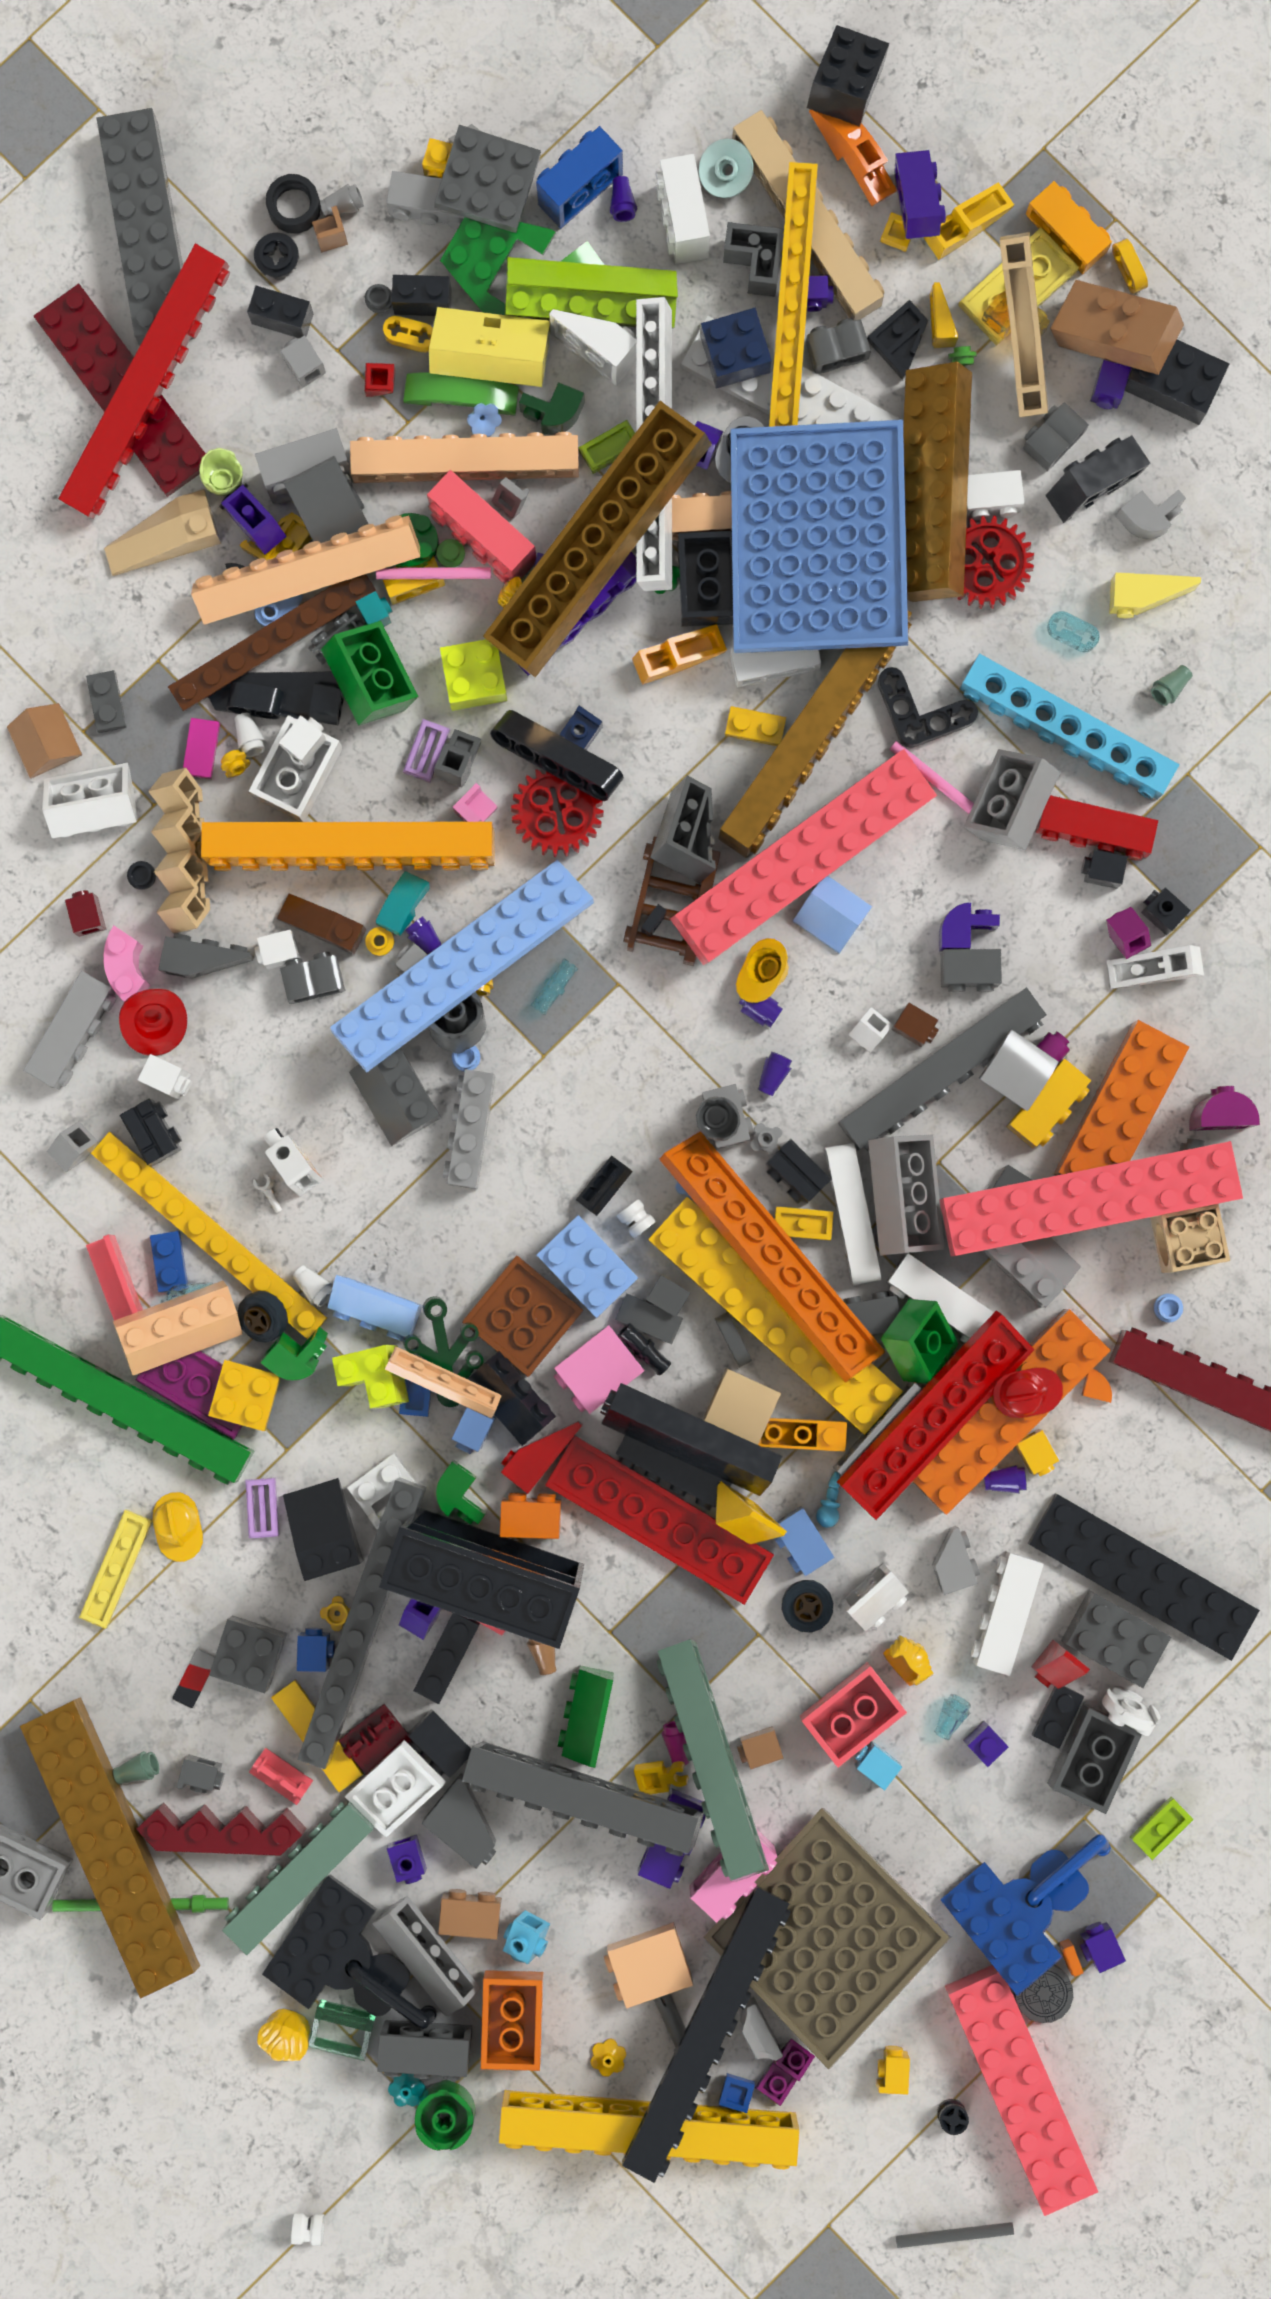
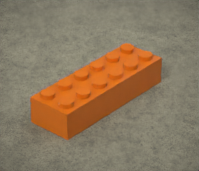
M1140 1020L1132 1023L1053 1174L1057 1176L1130 1161L1180 1067L1189 1046Z

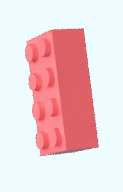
M449 470L427 494L428 507L432 512L430 515L432 519L441 527L444 525L448 526L453 531L451 533L453 538L463 546L465 544L469 545L474 550L472 552L474 557L483 565L486 563L490 564L495 569L493 571L494 575L504 584L514 577L522 579L535 565V546L453 471Z

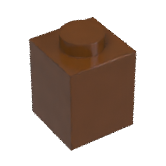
M909 1002L892 1030L922 1047L925 1042L931 1044L939 1029L935 1027L938 1019Z

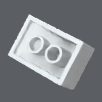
M554 309L549 313L551 335L615 386L620 383L636 363V335L625 326L621 328L614 322Z
M882 1564L840 1603L865 1631L869 1628L875 1630L885 1621L884 1614L891 1608L894 1611L907 1601L905 1596L909 1592L897 1577Z

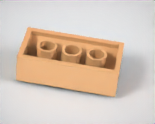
M224 1281L214 1283L113 1321L132 1376L243 1335L236 1308L228 1286Z

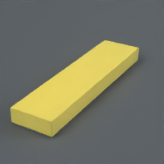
M124 1510L79 1616L80 1619L104 1629L108 1628L153 1520L130 1510Z

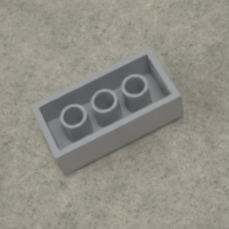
M933 1134L892 1136L868 1140L880 1256L945 1250Z

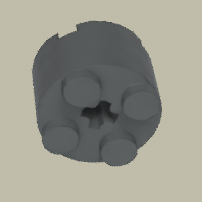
M477 993L471 994L428 1027L432 1039L438 1046L459 1054L473 1047L481 1040L487 1026L483 1006Z

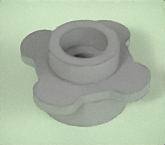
M763 1123L757 1124L754 1127L755 1137L750 1143L751 1148L754 1151H767L770 1155L777 1153L778 1138L782 1136L781 1129L778 1127H765ZM767 1136L769 1141L765 1142L763 1138Z

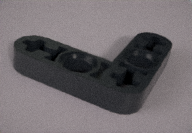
M888 667L879 676V690L898 739L905 747H917L971 726L977 718L978 709L969 700H961L919 716L901 670L895 667ZM887 675L898 679L895 684L896 691L898 693L903 690L904 693L897 694L891 699L888 695L893 694V689L890 684H884ZM898 700L907 702L909 705L908 713L904 715L897 714L893 708L894 703ZM961 707H964L965 711L970 710L972 712L968 720L965 721L964 717H959L953 722L956 726H952L951 717L958 715ZM933 717H942L946 722L945 729L942 731L932 729L930 720ZM922 721H924L925 730L929 735L925 736V731L919 732L915 740L904 736L908 730L907 727H911L913 731L921 729Z

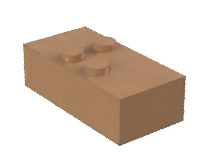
M1075 280L1050 329L1059 347L1159 375L1184 323L1176 306Z

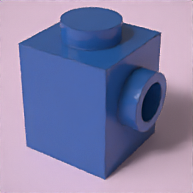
M312 1627L305 1628V1632H301L298 1635L297 1671L326 1672L329 1669V1658H333L335 1653V1641L330 1640V1633H323V1628Z

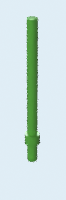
M193 1895L192 1898H171L175 1910H192V1913H205L206 1910H228L229 1908L228 1897L206 1898V1895ZM96 1899L53 1900L52 1904L53 1912L101 1911Z

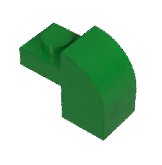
M319 1326L305 1343L300 1346L283 1332L266 1350L260 1363L278 1377L286 1380L307 1378L315 1372L319 1362L317 1358L327 1347L324 1342L328 1333Z
M455 1460L451 1462L438 1481L436 1488L438 1505L447 1516L451 1514L454 1508L460 1510L457 1515L469 1524L475 1521L479 1524L487 1512L464 1496L477 1476Z

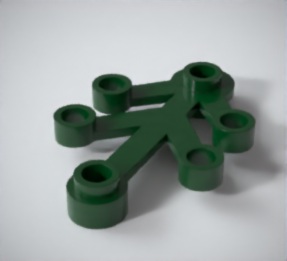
M432 1296L425 1300L423 1312L432 1321L437 1352L423 1344L419 1337L413 1334L405 1337L403 1345L407 1352L411 1354L417 1353L427 1361L453 1373L452 1366L467 1344L477 1339L479 1331L473 1323L463 1324L460 1328L459 1336L449 1349L443 1320L447 1314V1305L440 1297ZM433 1306H440L441 1311L439 1314H431ZM467 1328H474L472 1336L467 1337L464 1335ZM410 1340H417L418 1344L415 1348H408L407 1344ZM476 1350L469 1351L465 1356L466 1362L457 1375L468 1379L474 1369H479L484 1363L481 1353ZM473 1355L479 1356V1361L476 1364H470L469 1362ZM436 1393L438 1401L443 1406L456 1407L459 1405V1403Z

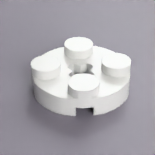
M1114 1687L1112 1692L1110 1688L1107 1689L1102 1699L1103 1706L1110 1713L1108 1718L1111 1722L1118 1726L1126 1724L1135 1728L1137 1732L1144 1736H1150L1161 1718L1158 1710L1152 1704L1147 1708L1141 1703L1143 1697L1121 1687Z

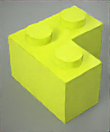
M382 1345L332 1358L337 1386H354L365 1383L370 1409L386 1408L409 1402L405 1379L385 1370L395 1347H398V1345Z

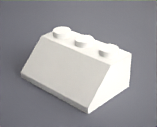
M128 763L45 778L42 811L51 837H70L78 833L97 832L104 828L123 827L137 822V806Z

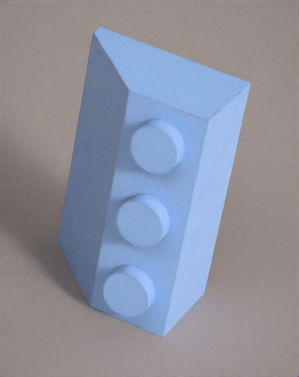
M336 1275L327 1308L334 1310L332 1315L345 1321H349L350 1317L361 1320L359 1326L372 1331H376L378 1326L388 1330L386 1336L403 1341L404 1336L413 1334L423 1305L348 1277Z

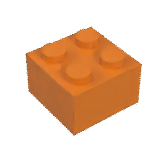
M509 1493L508 1498L504 1497L501 1501L500 1537L559 1539L562 1499H555L556 1494L548 1493L538 1494L537 1499L527 1498V1493Z

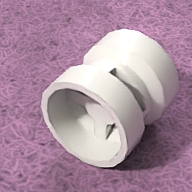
M639 1199L617 1215L621 1223H625L629 1227V1233L633 1239L656 1223L652 1215H648L644 1211V1205Z
M294 2213L291 2243L301 2245L303 2242H310L312 2245L322 2246L325 2224L324 2214L306 2217L304 2213Z

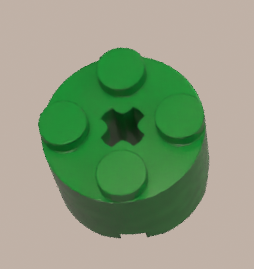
M442 2080L429 2086L422 2093L415 2112V2129L418 2138L424 2145L437 2151L454 2150L467 2141L472 2132L476 2110L474 2100L468 2090L458 2083ZM440 2113H448L450 2118L446 2116L442 2119L440 2118Z

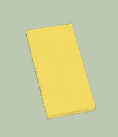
M1041 227L1030 237L1037 307L1041 306L1080 268ZM1002 263L958 304L996 346L1011 333Z

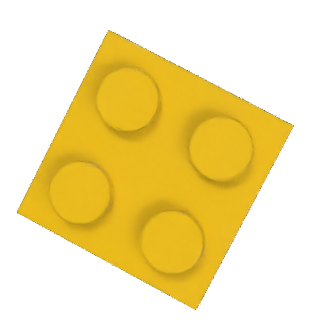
M224 1360L208 1416L266 1431L281 1378L269 1371Z

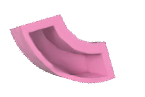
M113 925L104 947V969L112 989L125 1002L131 995L148 990L151 985L143 978L139 968V956L143 945Z

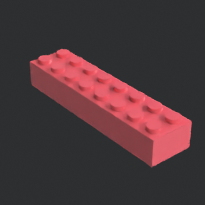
M993 1965L945 1985L1044 2216L1098 2193L1009 1985Z

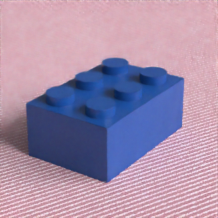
M601 126L593 132L591 130L586 132L573 150H566L560 156L556 165L551 169H544L537 178L538 206L560 229L612 185V180L615 177L623 175V150Z

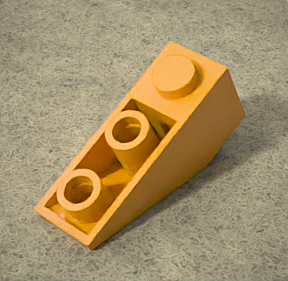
M770 1418L758 1445L772 1448L845 1452L847 1422Z

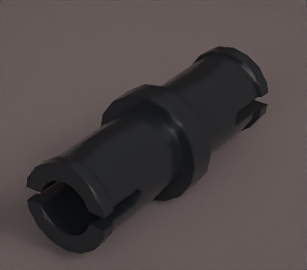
M631 1323L624 1326L619 1332L618 1337L635 1352L634 1356L638 1360L642 1359L657 1375H662L670 1367L671 1362L654 1347L655 1343L651 1339L647 1340Z

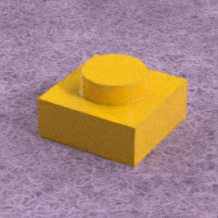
M891 212L880 242L906 252L911 239H906L902 216Z

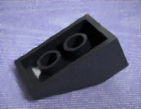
M339 1478L283 1495L294 1548L304 1581L356 1566L364 1561Z

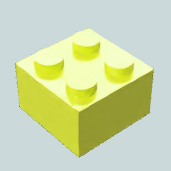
M486 639L440 648L452 711L508 701L499 650Z

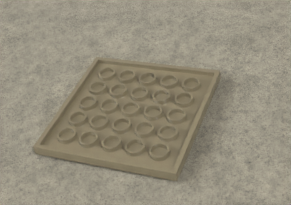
M821 1808L775 1859L777 1864L766 1876L762 1873L755 1881L757 1886L788 1901L789 1906L787 1909L791 1910L785 1926H778L774 1935L778 1938L777 1943L771 1954L765 1953L761 1964L765 1965L764 1970L757 1982L752 1980L750 1987L829 2070L947 1943L951 1936L825 1808ZM752 1892L746 1898L742 1895L735 1903L737 1906L735 1911L726 1920L722 1917L704 1936L707 1942L721 1956Z

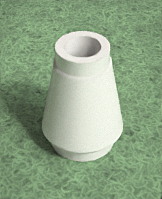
M250 713L237 715L234 721L238 750L244 752L247 758L262 754L265 751L264 745L266 741L251 718Z
M305 1265L295 1271L292 1278L312 1305L316 1304L318 1307H321L329 1301L332 1283L308 1269Z

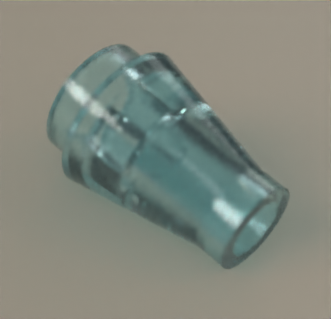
M950 1694L948 1699H944L938 1724L934 1732L941 1738L950 1740L953 1733L970 1715L969 1709L971 1704L958 1695Z

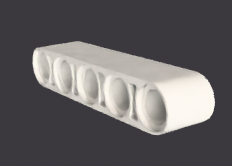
M852 1142L826 1147V1162L831 1178V1186L852 1286L881 1281L880 1267L855 1145Z

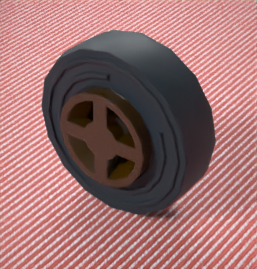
M256 1291L250 1293L240 1302L237 1310L242 1330L257 1342L266 1343L273 1341L286 1330L288 1323L286 1309L283 1303L269 1292Z
M801 1580L792 1584L786 1590L782 1598L781 1610L785 1620L792 1628L800 1632L812 1633L821 1630L829 1623L833 1614L834 1603L830 1592L822 1584L814 1580Z

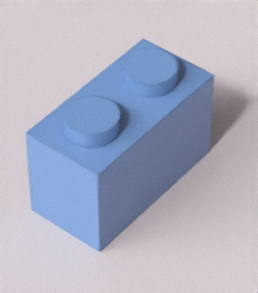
M467 1407L452 1437V1440L457 1442L455 1447L469 1454L473 1453L474 1450L479 1452L496 1417L489 1418Z
M802 1506L777 1521L787 1532L784 1536L774 1539L780 1548L786 1546L792 1556L787 1559L796 1573L802 1571L807 1576L835 1558Z

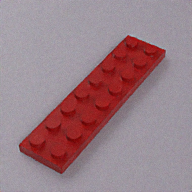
M996 1310L840 1477L837 1483L871 1517L877 1520L993 1395L997 1381L1003 1375L1014 1372L1035 1349Z
M576 1435L545 1484L548 1488L743 1605L746 1604L774 1556L773 1553L756 1543L749 1544L716 1524L715 1518Z

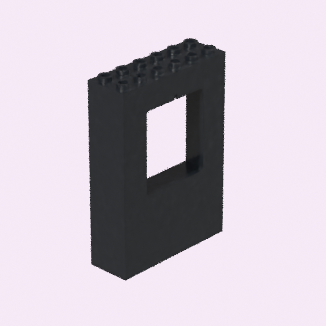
M420 1508L399 1527L379 1588L560 1649L580 1590L585 1564L507 1537H500V1535Z

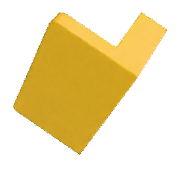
M434 555L427 562L428 565L424 567L438 568ZM382 579L392 605L445 586L444 579Z

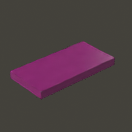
M197 1351L139 1373L135 1379L232 1439L237 1437L243 1425L208 1416L223 1364L202 1351Z

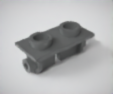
M344 612L333 621L335 626L327 633L323 630L311 639L313 644L308 649L312 652L318 650L319 653L316 655V658L322 665L327 661L321 649L334 634L364 626L360 620L356 623L353 621L357 617L355 613L351 612L348 615Z

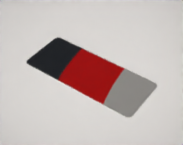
M196 1649L172 1697L173 1700L189 1708L194 1707L209 1677L214 1656Z

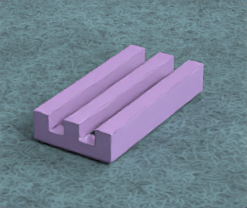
M423 719L403 773L431 783L434 767L447 741L450 729ZM427 727L431 728L432 730L418 767L414 770L412 766ZM437 732H442L438 744L436 746L435 752L433 754L432 760L430 762L429 768L427 770V773L425 774L423 773V769L430 754Z
M276 1478L245 1480L249 1538L279 1536ZM254 1485H258L261 1528L259 1532H256ZM265 1485H269L271 1531H267Z

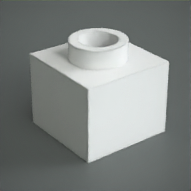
M871 1007L849 1033V1036L871 1053L892 1028L893 1024Z

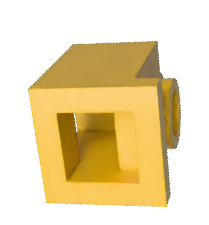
M886 2046L883 2059H878V2077H882V2079H876L879 2093L908 2095L910 2057L908 2052L904 2051L902 2047Z

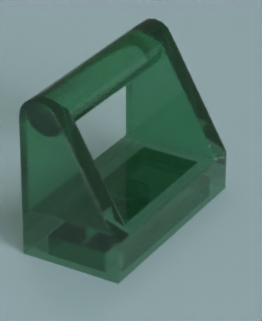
M320 1999L316 2008L308 2047L365 2061L376 2016L365 2010ZM321 2020L365 2031L362 2048L317 2037Z

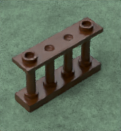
M654 836L652 844L646 843L643 860H648L633 925L626 927L623 942L628 943L627 951L633 952L635 942L679 952L680 956H684L683 964L694 966L696 955L684 939L679 941L657 935L649 937L645 933L638 931L641 916H650L656 907L645 903L648 887L690 896L695 901L713 887L721 852L712 850V860L715 861L716 869L701 884L696 883L693 886L651 876L655 860L650 857L657 838ZM665 908L667 913L663 920L671 921L670 918L679 911Z

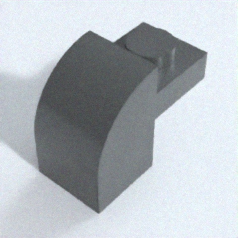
M454 729L449 743L444 744L434 767V777L462 788L471 773V766L481 745V738Z

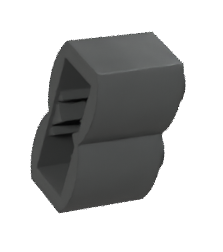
M852 318L841 320L837 323L836 327L826 328V326H818L812 329L810 334L807 335L805 342L816 374L863 362L869 359L871 353L862 321L853 320Z
M1065 402L1058 408L1055 405L1052 406L1043 417L1046 422L1039 428L1036 425L1033 426L1024 437L1027 442L1023 449L1047 471L1080 439L1089 426Z
M322 952L313 955L314 960L303 962L301 958L285 962L286 966L281 967L280 971L289 1004L346 991L336 955H331L330 952Z

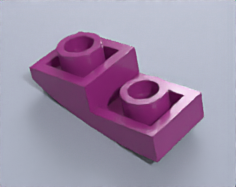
M791 2038L782 2048L783 2057L776 2061L773 2060L755 2086L758 2091L779 2106L782 2105L796 2081L801 2080L815 2058V2055Z

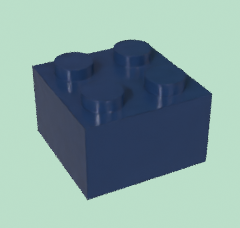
M756 307L701 323L700 338L716 389L770 373L772 359Z

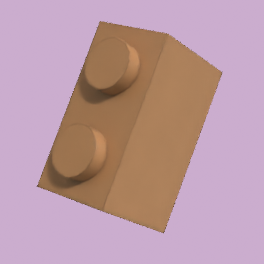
M450 1889L449 1893H443L438 1934L497 1940L502 1898L495 1897L496 1894L492 1892H478V1895H466L465 1890Z

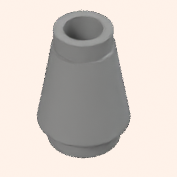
M347 184L325 199L320 200L325 217L333 216L331 207L336 205L339 215L358 212L359 208L364 207L362 196L356 184L352 186Z

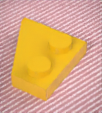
M291 512L278 522V525L287 537L265 555L252 540L249 542L244 540L239 546L257 559L265 558L269 560L285 550H292L294 552L304 549L303 547L312 538L301 517Z

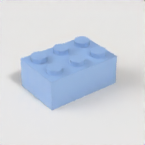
M579 1215L537 1254L543 1263L596 1318L638 1279L631 1269Z

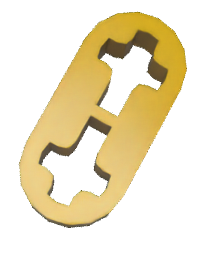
M1126 238L1113 244L1112 252L1129 291L1134 294L1148 287L1147 276L1132 243Z
M392 316L385 320L383 332L385 339L390 344L418 352H429L433 331L431 325L401 316ZM396 325H400L402 332L392 336L390 329H395ZM423 332H426L430 340L425 339L424 343H419L417 336H422Z

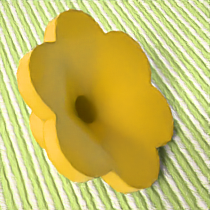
M608 2038L604 2043L598 2042L593 2046V2056L590 2060L591 2066L594 2069H598L602 2076L609 2077L613 2072L619 2073L624 2069L623 2060L626 2057V2050L624 2047L618 2046L614 2039Z

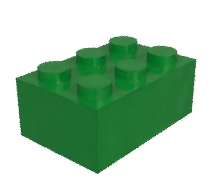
M381 621L334 634L321 649L358 726L403 712L419 697Z

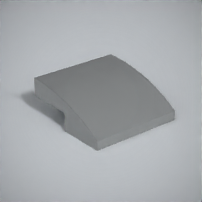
M1010 1029L979 1079L1028 1111L1046 1085L1058 1061Z

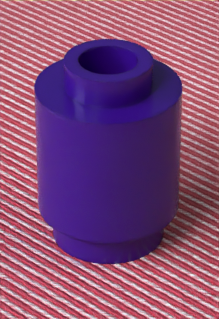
M771 997L758 1003H749L743 999L739 1002L743 1006L740 1012L761 1026L765 1024L770 1028L783 1008L778 1006L779 1002Z

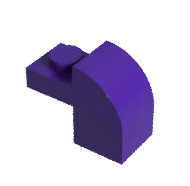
M963 903L956 906L946 915L939 929V952H942L944 949H970L971 930H996L1000 926V914H992V910L988 909L975 910V914H971V903Z

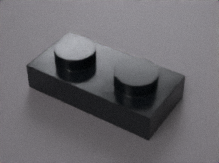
M1054 1686L1031 1735L1060 1749L1085 1696L1066 1686L1060 1689Z

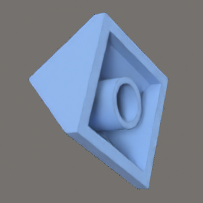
M827 876L811 892L793 922L840 954L872 906Z

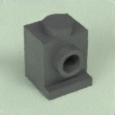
M189 1754L184 1759L176 1788L183 1789L187 1784L190 1785L192 1791L198 1793H207L208 1790L212 1791L213 1789L220 1790L225 1773L220 1772L222 1763Z

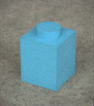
M873 1741L855 1755L857 1770L884 1791L902 1769L900 1762Z

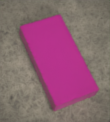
M191 718L183 768H187L192 777L212 779L220 722Z

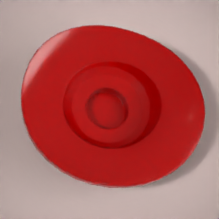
M166 989L143 990L131 995L121 1007L119 1025L122 1036L132 1049L141 1054L156 1056L168 1053L180 1044L186 1033L188 1022L186 1008L180 997L172 991Z

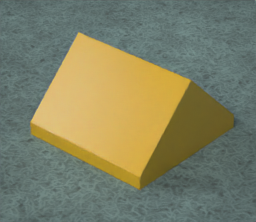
M722 1481L718 1484L717 1525L749 1544L782 1537L786 1534L787 1531L756 1502Z

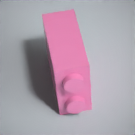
M608 1325L554 1368L557 1374L553 1377L563 1389L569 1387L575 1396L571 1400L581 1412L587 1410L590 1414L605 1402L611 1389L617 1391L620 1383L629 1384L645 1370Z

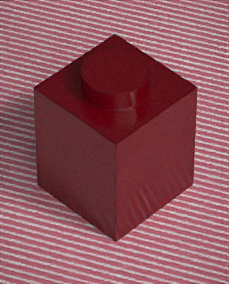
M88 890L78 891L72 894V898L65 900L73 933L78 937L107 930L99 898L93 892L89 893Z

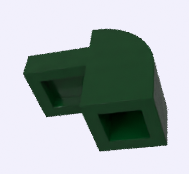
M558 382L550 403L523 392L519 401L520 412L528 420L533 422L542 421V433L555 435L558 432L568 431L577 422L585 403V394Z

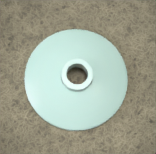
M721 139L712 143L703 153L699 163V177L703 187L710 194L719 198H731L740 194L748 186L753 174V159L750 152L742 143L734 139ZM732 165L733 172L730 175H726V168Z

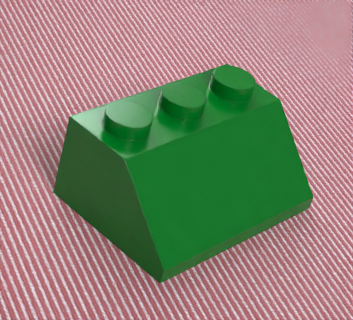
M581 1665L578 1673L572 1672L569 1689L575 1690L573 1701H566L563 1718L569 1719L567 1730H560L557 1747L563 1748L562 1757L588 1767L596 1768L614 1672Z

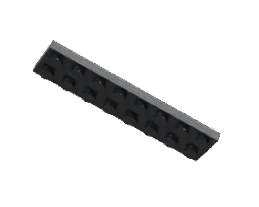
M1058 1494L1054 1495L1028 1542L1032 1547L1231 1661L1260 1611Z

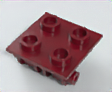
M384 1703L342 1737L339 1742L344 1747L343 1752L349 1759L352 1757L366 1775L403 1740L409 1743L411 1739L406 1735L407 1731Z

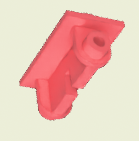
M267 1748L264 1749L249 1771L250 1774L296 1805L314 1781Z

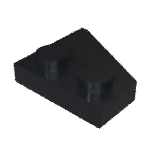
M911 300L907 301L867 337L871 346L902 380L906 378V370H909L929 321Z

